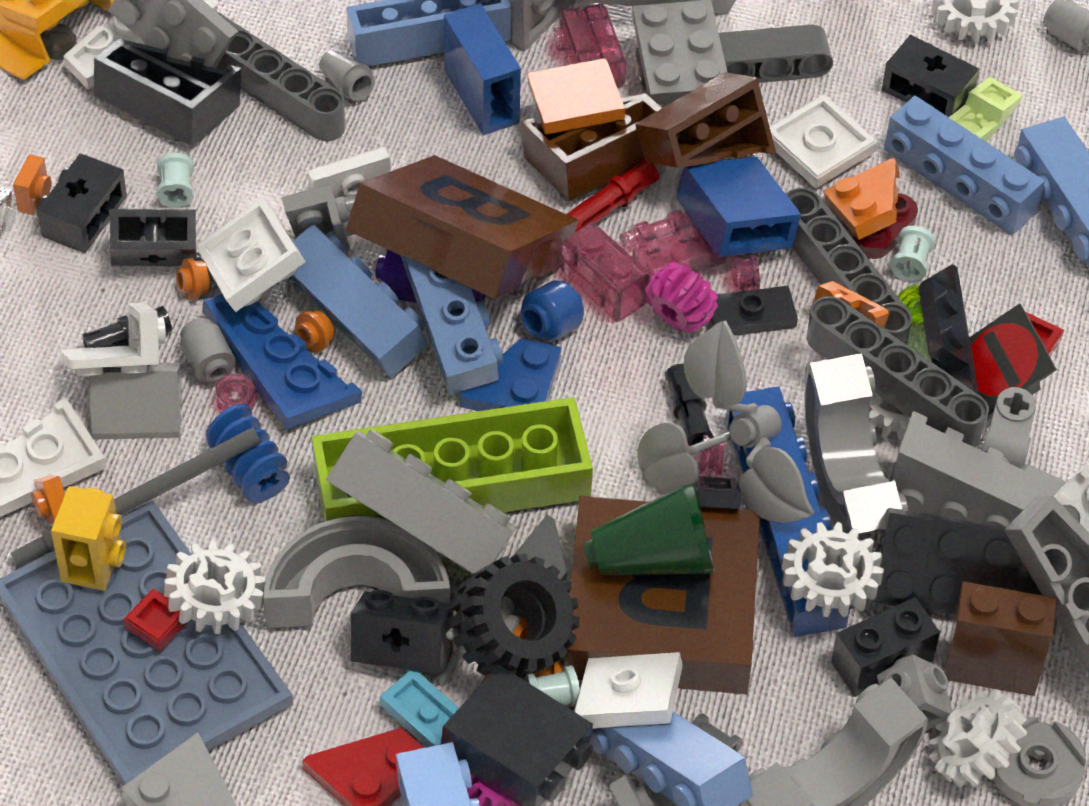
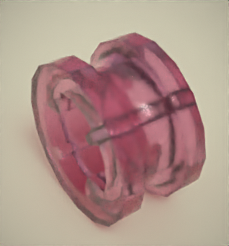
M748 255L746 260H741L739 256L732 257L731 274L735 292L744 291L746 288L751 290L760 289V273L756 256Z
M236 373L226 375L218 381L215 389L217 407L221 413L238 404L248 405L251 411L254 409L256 404L255 390L250 378ZM232 392H241L239 394L240 399H230Z
M704 435L703 441L710 439L709 435ZM725 442L702 451L699 474L705 475L707 471L711 470L715 472L716 476L721 477Z

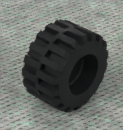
M516 554L511 558L509 556L502 557L469 576V579L463 582L457 589L460 595L452 599L450 609L456 611L457 614L449 618L450 628H458V636L453 638L456 648L462 645L466 651L462 656L468 664L475 661L478 664L476 671L484 676L490 674L498 665H501L522 679L528 674H535L561 660L568 653L566 649L574 645L577 636L571 631L579 628L580 617L573 614V610L579 608L577 597L570 598L568 590L572 589L569 581L561 582L557 577L561 571L554 565L545 568L544 559L537 556L528 560L526 554ZM503 596L515 601L523 610L528 623L526 640L513 634L506 626L501 613Z

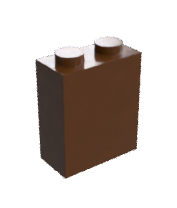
M963 582L947 645L944 673L948 681L1035 696L1053 636L1057 598Z

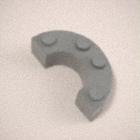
M862 353L810 363L806 373L804 392L809 448L824 503L834 524L836 522L842 524V532L848 534L856 527L859 529L858 535L885 530L888 507L908 511L904 494H898L895 481L890 482L887 479L886 469L882 462L878 463L874 451V446L877 444L875 427L872 421L869 420V410L873 396L872 393L875 391V379L871 367H865Z
M352 516L329 520L297 535L280 551L273 561L264 586V608L267 628L313 626L315 611L324 598L339 588L353 585L374 586L380 590L391 592L395 596L409 598L431 597L438 602L450 604L448 575L436 551L393 522L366 516Z
M891 677L880 686L873 684L858 696L856 703L853 705L851 716L843 729L832 734L823 743L818 753L807 760L800 759L790 767H781L776 762L767 770L760 768L750 774L749 778L753 796L747 799L746 802L749 806H865L895 778L910 760L924 737L928 718Z

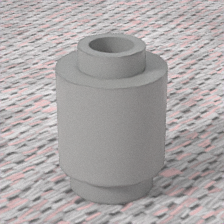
M1055 0L1045 13L1043 19L1044 26L1048 28L1051 35L1079 52L1089 49V10L1072 0Z
M207 318L195 319L186 324L180 333V346L195 377L201 382L211 383L220 382L227 378L233 370L236 360L219 326L213 324Z

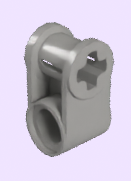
M1017 387L1005 389L999 394L982 451H986L990 446L1005 453L1004 456L1009 460L1010 464L1018 468L1025 465L1031 441L1029 436L1036 410V401L1032 394L1025 389Z

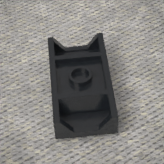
M888 507L880 568L884 570L881 585L878 586L877 595L873 602L897 606L916 597L923 608L955 614L963 582L1037 595L1042 594L1004 531L1006 528ZM1056 617L1054 619L1053 635H1055L1058 622Z

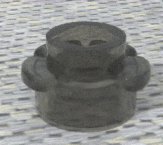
M59 23L56 27L41 33L42 42L50 59L63 60L64 55L77 44L76 35L65 24Z

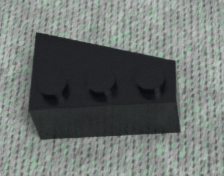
M118 39L94 58V96L192 146L240 106L241 68L229 65L227 71L205 66V59L192 56L190 62L168 57V50Z

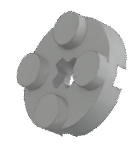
M1026 717L1027 720L1021 726L1027 731V734L1021 739L1016 740V743L1021 747L1020 752L1008 755L1010 765L1007 768L1002 766L995 768L993 780L1001 792L1015 801L1018 806H1060L1073 798L1080 788L1085 774L1086 752L1079 738L1065 725L1054 721L1052 726L1047 723L1038 722L1039 717ZM1033 755L1037 760L1045 758L1048 761L1045 770H1037L1029 766L1030 760L1028 756Z

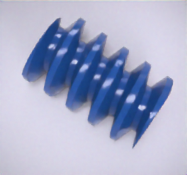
M238 404L224 410L213 420L206 431V443L210 448H213L254 427L261 443L222 464L248 501L253 503L263 502L280 493L289 484L290 475L287 471H284L288 461L283 454L278 453L279 448L275 442L269 441V434L265 429H261V423L256 417L252 416V411L248 405Z

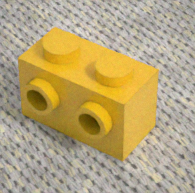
M68 486L51 529L61 582L105 591L114 567L119 568L122 565L126 552V542L120 538L122 517L116 514L114 496L112 494H107L96 488L82 489Z

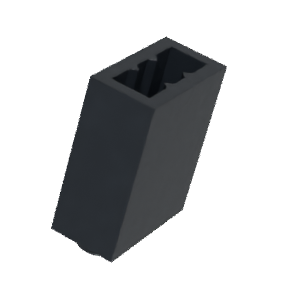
M498 665L443 725L441 744L453 742L458 761L466 759L470 774L518 805L541 806L545 800L550 803L553 802L563 789L566 782L565 777L573 768L580 770L589 759L593 751V746L589 744L593 723L503 666Z

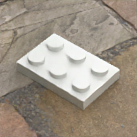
M265 198L259 200L196 245L226 301L235 312L244 306L255 303L260 299L263 292L277 282L290 278L295 274L298 267L306 262Z

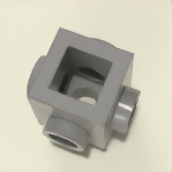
M912 654L897 660L892 667L877 675L879 686L891 677L928 718L926 731L947 720L948 716L953 712L947 692L949 686L948 679L943 670L936 664H932Z

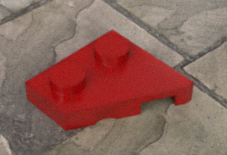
M398 728L308 755L302 760L303 770L344 806H390L401 796L397 777L396 754L424 747L402 728Z

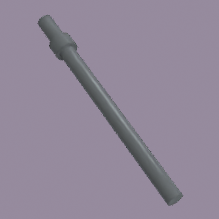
M254 427L115 498L116 514L123 515L260 444L261 441ZM52 526L41 531L42 536L11 552L18 568L55 550L51 534Z

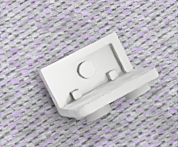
M145 302L127 303L129 346L60 350L61 360L69 368L77 370V375L80 376L104 374L103 367H119L122 373L147 372V365L159 364L158 344H165L166 339L164 318H158L157 311Z

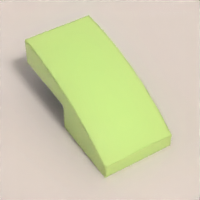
M989 76L969 92L966 104L949 118L986 142L1013 113L1021 102L1023 95Z

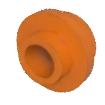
M193 258L184 259L181 268H178L176 271L178 290L180 293H185L190 301L198 300L201 295L208 294L210 290V276L205 262H196Z
M305 311L299 314L295 320V334L307 343L306 348L312 352L319 353L325 350L329 342L334 338L333 325L330 319L321 311Z

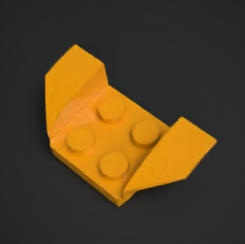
M0 0V68L17 78L25 80L51 61L40 37L42 32L56 27L60 19L73 10L85 6L88 2L108 11L114 0Z

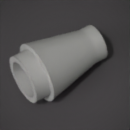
M334 50L326 52L321 57L319 62L320 69L328 76L336 89L343 94L344 99L361 101L372 92L375 79L369 66L342 56Z

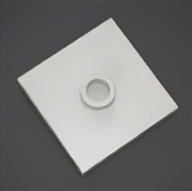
M825 94L770 126L776 153L815 188H818L877 151L878 141Z
M680 652L588 658L575 712L593 723L592 729L671 723L683 666Z

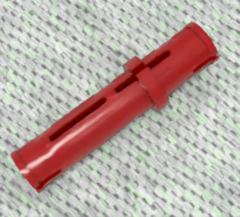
M645 159L641 160L621 176L614 175L608 179L604 188L568 212L567 215L579 220L573 239L620 206L627 207L634 202V197L653 183H656L660 179L656 166L651 162H646Z

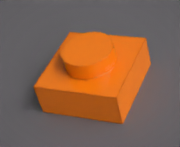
M29 154L13 183L19 212L34 215L41 198L50 193L52 180L47 175L45 158Z
M49 474L33 480L37 491L31 492V498L39 518L45 517L47 523L54 524L65 492L60 476Z

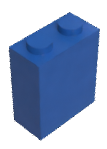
M479 3L444 14V71L482 135L520 124L521 68L482 4Z
M758 157L721 160L683 167L676 199L718 257L793 247L801 213Z

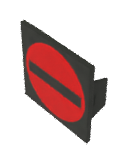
M1020 303L969 337L978 392L987 402L989 407L988 416L994 412L997 398L1002 391L1011 387L1025 389L1033 395L1041 390L1040 381L1057 370Z

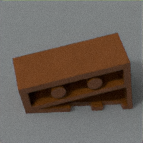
M724 72L635 124L645 161L675 168L718 162V159L730 157L743 158L755 153L767 154L776 152L756 77Z
M646 93L621 98L625 107V119L545 134L542 124H535L533 118L522 120L521 130L524 159L568 201L607 183L608 179L614 175L621 176L645 159L635 124L662 109Z

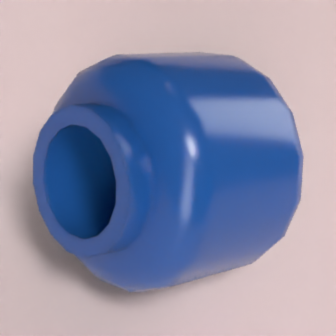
M553 280L529 292L524 297L520 316L522 325L533 337L543 342H553L580 327L584 316L582 298L571 285L563 281Z

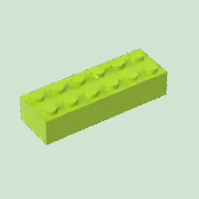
M575 397L312 436L313 464L324 522L352 516H366L388 520L326 480L356 432H362L367 435L370 429L394 443L390 450L405 459L411 454L433 468L430 472L431 475L444 483L451 479L472 493L469 498L484 507L488 503L502 512L575 502L579 501V496L591 497L593 466Z

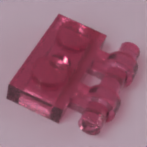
M681 210L668 213L666 219L651 224L647 221L633 225V230L619 235L624 249L638 245V247L632 248V261L647 285L650 283L649 279L654 273L660 271L664 265H668L671 261L681 266L683 264L688 265L695 273L725 263L726 256H717L697 227L692 228L696 225L686 212L683 213ZM672 234L671 236H668V237H665V238H662V239H658V238H661V237H664V236H667V235Z

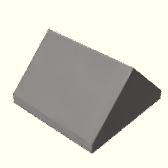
M182 363L147 365L148 371L143 373H122L119 367H103L104 374L89 376L91 435L93 440L180 438Z

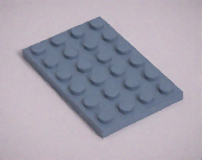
M153 500L121 516L120 538L126 542L125 557L119 568L114 567L105 591L61 582L55 550L0 578V602L123 786L197 732L209 751L293 704L292 693L241 622H239V630L234 631L228 624H224L220 634H215L212 625L207 624L201 632L196 631V621L191 619L161 651H158L124 628L123 619L153 588L164 595L167 567L169 564H176V554L182 552L188 556L191 555L188 548Z

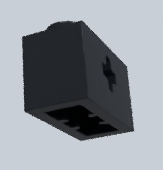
M909 35L886 62L882 91L906 103L914 96H917L947 117H950L966 104L969 92L976 87L980 68L915 36Z
M79 153L70 167L66 166L62 170L58 183L49 195H44L38 204L37 217L39 218L42 237L86 254L110 221V209H118L127 197L123 169Z
M110 209L111 266H181L184 259L193 258L196 261V209Z
M384 590L364 591L351 611V662L441 675L453 654V639L449 640L446 637L447 632L451 629L449 618L454 616V610L450 609L451 604L438 602L431 597L409 598L395 596L391 592Z
M915 597L837 632L831 663L854 697H857L867 687L873 684L879 685L877 675L892 667L897 660L913 654L928 662H933L940 631Z

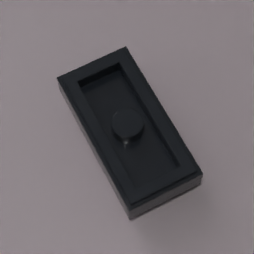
M788 285L717 294L718 299L716 302L718 308L714 311V316L710 320L711 328L719 322L727 321L733 335L795 328L797 327L798 316Z
M698 476L695 489L701 507L740 509L741 490L739 481L736 478Z

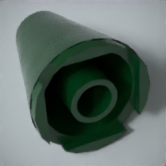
M693 483L682 485L591 530L592 540L584 542L589 568L598 567L601 576L706 575L707 573L715 572L705 524Z

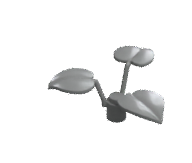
M727 321L719 322L694 340L688 347L684 356V372L691 389L697 396L705 399L712 397L713 405L716 408L741 413L733 419L730 425V432L689 447L686 434L679 425L661 423L653 426L643 435L637 450L638 464L643 471V476L663 494L682 485L693 483L695 486L699 474L697 463L692 454L733 440L736 444L745 448L754 447L746 458V463L750 469L743 473L739 482L743 499L748 507L761 518L779 523L795 522L810 517L815 512L807 499L803 479L797 465L785 451L780 448L770 447L771 443L769 440L776 438L781 432L782 423L778 412L769 405L757 407L755 403L748 405L739 404L746 391L745 368L736 339Z

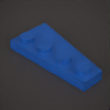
M223 294L203 300V314L213 324L219 326L236 361L285 430L361 403L363 391L353 382L347 385L336 375L337 369L325 359L319 361L306 350V342L295 333L290 335L278 326V319L257 301L235 312Z

